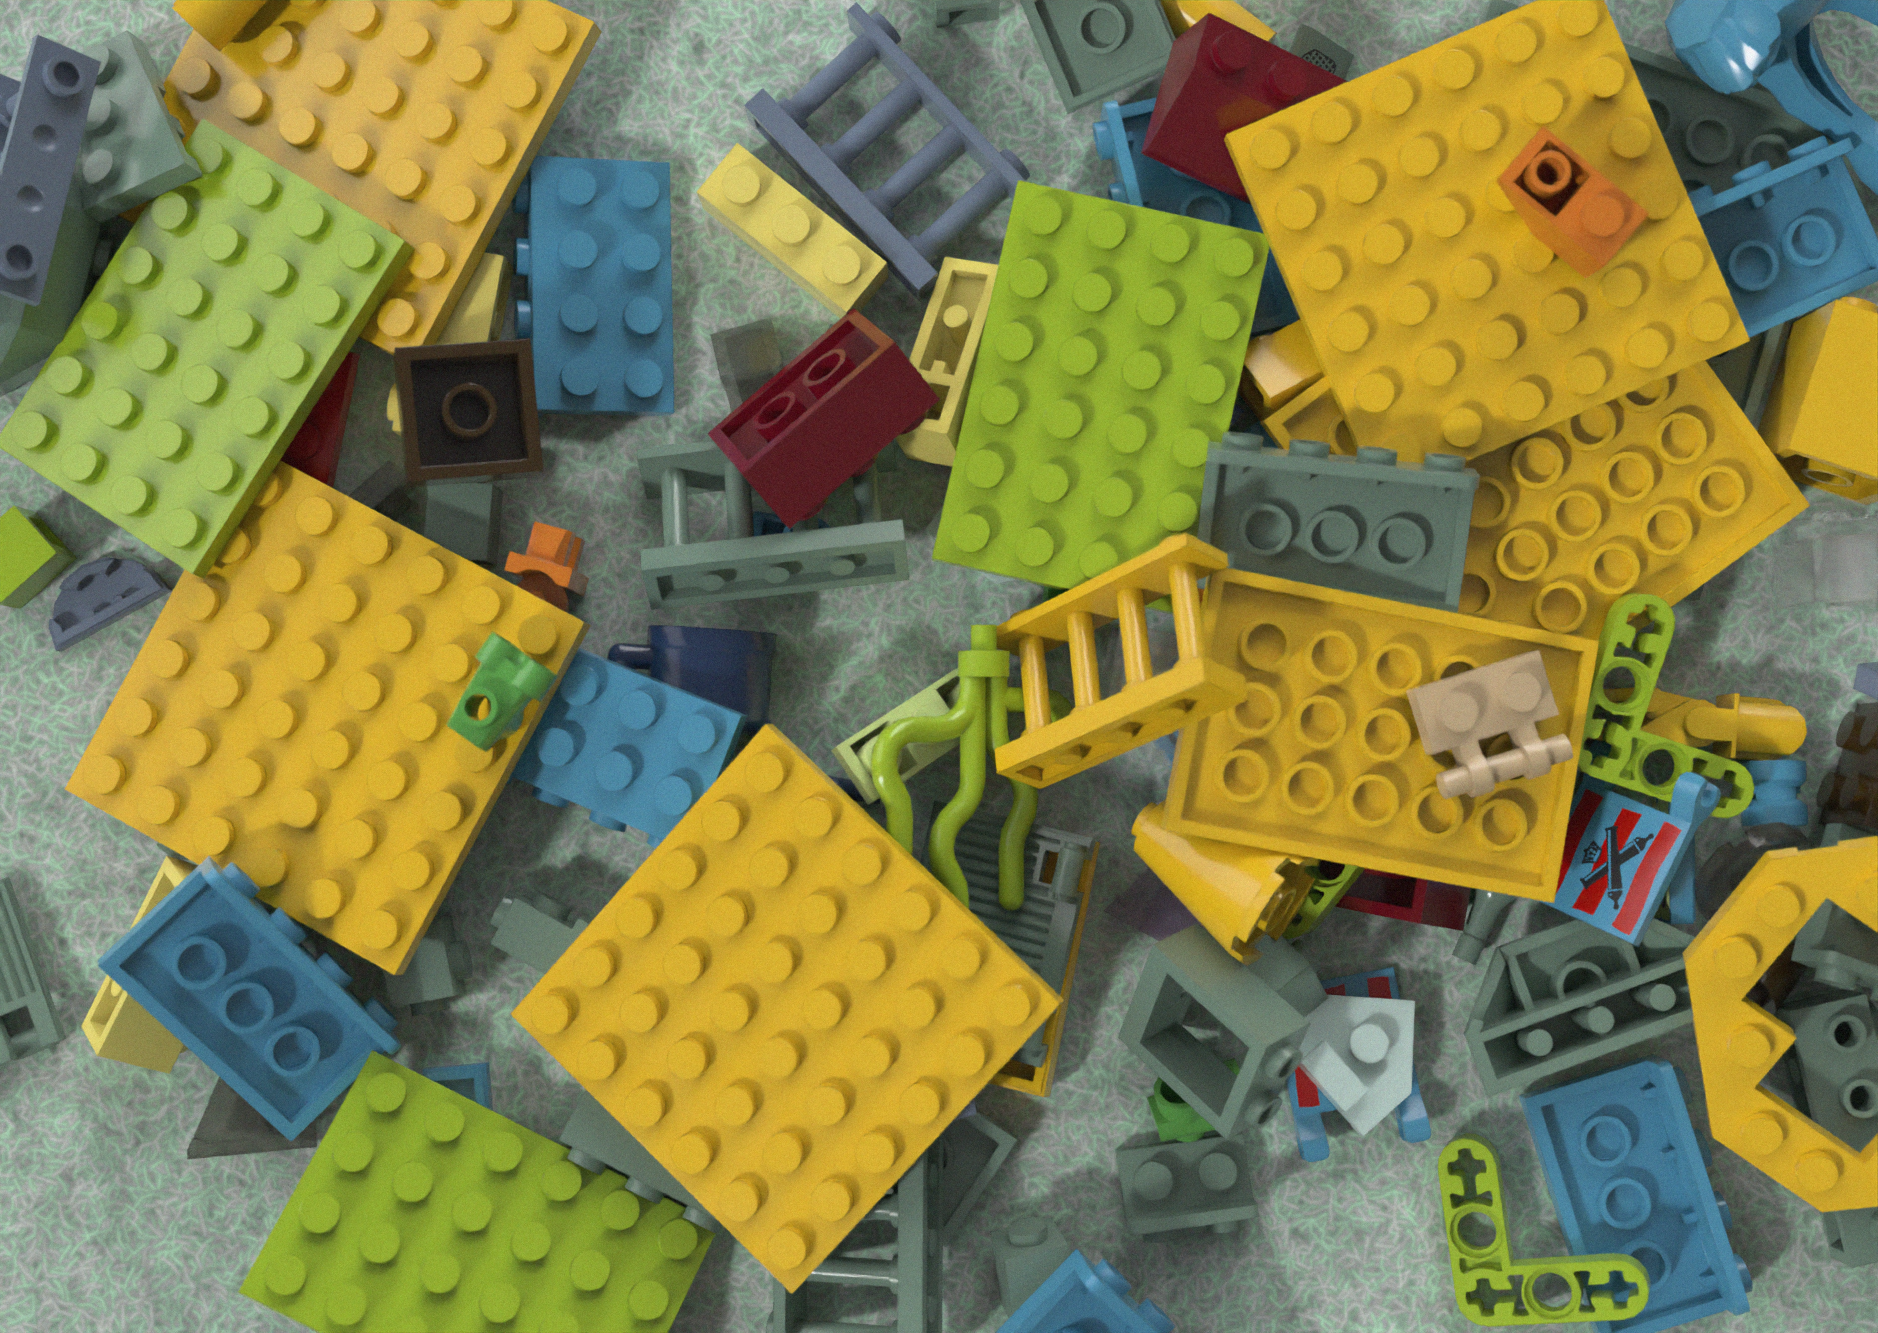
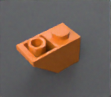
M1544 126L1538 130L1496 180L1531 233L1585 279L1605 267L1649 214Z

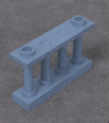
M856 2L847 10L849 29L857 37L790 100L782 97L776 102L762 88L744 106L749 122L863 243L887 262L888 269L920 301L935 287L938 278V272L933 268L938 262L936 255L1001 194L1005 192L1013 201L1017 181H1026L1030 177V173L1021 160L1009 149L1004 148L999 153L899 48L897 44L901 41V38L883 15L875 12L869 16ZM875 56L900 83L833 145L826 142L819 148L803 131L809 126L806 119ZM916 102H919L943 129L876 191L869 188L862 193L847 177L852 171L849 164ZM962 147L987 174L919 237L911 234L905 239L889 222L895 217L892 210L953 153Z
M38 34L32 39L22 81L19 82L0 74V294L32 306H37L41 302L101 64L96 59Z

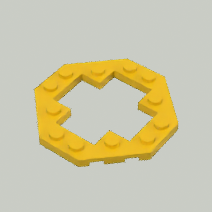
M1878 836L1837 841L1838 846L1798 851L1796 847L1766 851L1682 953L1705 1091L1706 1110L1712 1137L1821 1212L1878 1207V1133L1859 1153L1759 1084L1797 1038L1791 1027L1748 999L1745 995L1827 898L1878 932Z

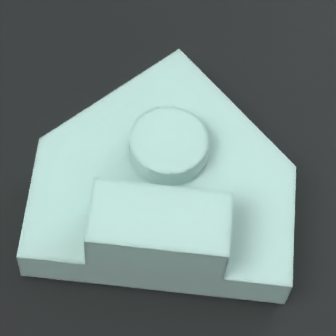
M1327 995L1328 999L1305 1017L1310 1022V1026L1299 1048L1303 1053V1057L1298 1066L1358 1134L1364 1136L1412 1092L1415 1001Z

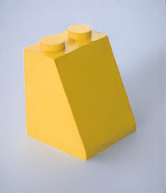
M1841 297L1839 300L1836 299L1792 323L1757 432L1792 481L1864 505L1878 502V306L1861 298Z

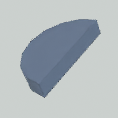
M105 557L81 565L62 581L59 587L61 592L54 604L53 619H49V630L55 650L62 652L173 590L158 572L134 560Z

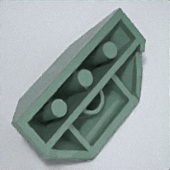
M73 175L40 304L32 306L0 294V397L37 377L55 347L62 342L64 333L93 290L96 278L102 276L115 255V242L106 240L108 230L103 222L101 223L83 212L82 189Z
M1574 918L1497 946L1464 1030L1465 1039L1486 1095L1489 1097L1693 1022L1682 953L1695 939V936L1653 918L1640 946L1637 947Z

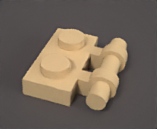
M1539 650L1529 651L1406 690L1425 753L1436 754L1452 749L1457 768L1436 775L1437 786L1444 799L1468 793L1472 798L1494 791V784L1520 775H1524L1528 780L1550 773L1552 765L1570 760L1573 757L1570 742L1564 734L1541 740L1537 734L1534 722L1559 715ZM1507 731L1513 750L1485 758L1482 755L1478 740Z

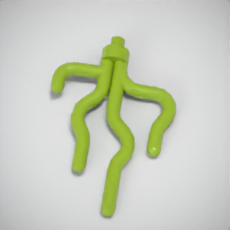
M971 625V650L958 651L960 689L958 699L953 708L940 716H912L894 721L882 730L873 746L871 758L873 784L886 809V832L912 855L913 813L911 798L898 773V755L902 748L910 743H938L960 736L959 787L953 799L943 808L931 828L928 854L930 868L935 878L968 909L967 881L955 858V839L960 829L973 816L983 798L986 780V751L996 766L995 749L1010 742L1008 735V713H1025L1022 687H1008L1009 651L997 650V625ZM1049 689L1051 719L1053 723L1069 716L1073 708L1069 700L1060 692ZM1006 777L1012 787L1013 804L1000 834L999 903L1004 909L1013 911L1019 909L1024 901V845L1037 815L1039 795L1036 787Z

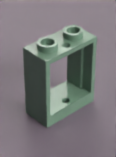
M1196 923L1153 944L1118 1038L1215 1130L1228 1140L1251 1126L1254 1129L1262 1128L1277 1114L1282 1105V1099L1279 1097L1284 1082L1295 1071L1302 1060L1303 1053L1299 1048L1310 1026V1022L1242 962L1234 957L1232 958L1214 937ZM1192 997L1249 1047L1238 1076L1182 1026Z

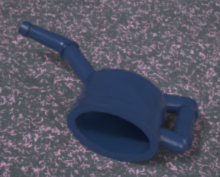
M648 625L647 644L616 643L608 651L607 659L633 670H648V676L747 715L741 734H748L752 739L765 724H773L769 720L772 659L776 652L777 634ZM827 775L854 801L866 802L850 779ZM881 798L874 801L870 805L880 804Z

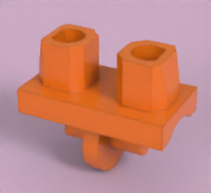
M534 522L526 554L522 555L509 551L504 570L522 579L517 584L518 587L568 612L569 597L567 591L584 597L589 581L588 577L577 571L585 540L575 537L576 534L572 531Z

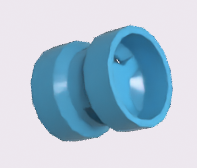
M1766 760L1739 762L1751 774L1754 783L1753 799L1747 809L1741 812V826L1809 825L1808 806L1796 797V794L1801 793V786L1807 781L1806 761Z

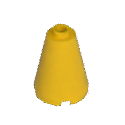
M1166 799L1158 805L1154 802L1147 804L1139 813L1132 826L1131 833L1136 837L1134 851L1231 957L1233 956L1246 966L1258 961L1264 953L1255 948V946L1266 934L1277 941L1301 908L1315 879L1304 872L1306 866H1319V859L1161 830Z

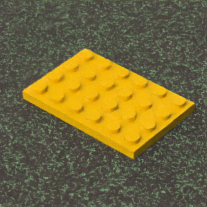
M1226 567L1206 577L1201 615L1207 657L1244 675L1248 700L1179 729L1161 830L1554 903L1599 641ZM1539 650L1559 715L1534 722L1537 734L1541 740L1564 734L1572 748V759L1552 765L1550 773L1530 780L1526 779L1524 775H1520L1494 784V791L1474 798L1470 797L1468 793L1444 799L1438 789L1436 775L1457 768L1452 749L1436 754L1425 753L1406 690L1529 651ZM1507 731L1478 740L1482 755L1485 758L1513 750Z

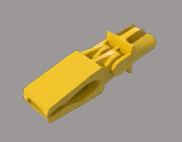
M1634 688L1603 689L1610 702L1617 704L1630 698ZM1654 688L1640 728L1642 731L1695 748L1708 746L1713 743V754L1727 759L1751 761L1777 760L1784 755L1789 756L1803 744L1807 734L1804 717L1795 707L1785 705L1779 700L1740 696V693L1716 695V705L1706 700L1680 696L1661 691L1658 688ZM1605 728L1602 729L1601 735L1598 738L1587 737L1585 742L1603 741Z

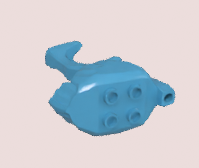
M1675 0L1665 20L1667 40L1670 48L1687 71L1698 76L1718 93L1723 91L1726 95L1747 90L1759 82L1771 92L1785 113L1823 133L1833 144L1850 138L1855 150L1845 156L1848 158L1859 179L1878 195V122L1857 106L1835 80L1823 57L1813 23V18L1816 15L1829 10H1837L1851 13L1878 26V0Z

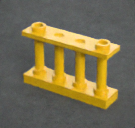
M1187 533L1170 536L1162 540L1158 547L1032 609L1015 612L1010 616L1009 620L997 625V648L1009 651L1010 654L1020 658L1026 730L1021 733L1020 738L995 749L997 773L1042 789L1247 701L1244 675L1207 657L1197 581L1228 567V554ZM1171 594L1179 661L1174 664L1173 669L1153 677L1145 605ZM1119 618L1127 684L1121 688L1120 693L1102 700L1094 630ZM1069 642L1076 707L1070 711L1069 716L1052 723L1045 653Z

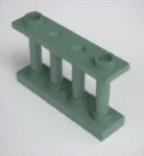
M894 440L878 453L877 460L866 472L853 477L857 525L819 529L818 514L809 519L798 521L793 526V532L754 536L751 487L753 486L714 441L668 444L661 447L636 449L637 462L647 499L662 498L664 547L640 550L641 573L651 610L910 580L903 519L883 521L878 473L897 471ZM725 491L728 540L690 544L687 495Z
M943 1132L898 1179V1187L893 1190V1193L885 1194L862 1218L890 1220L892 1226L898 1228V1254L896 1253L892 1260L827 1256L792 1294L773 1276V1311L767 1320L766 1333H942ZM807 1281L890 1287L891 1292L897 1294V1320L893 1322L892 1326L807 1320Z

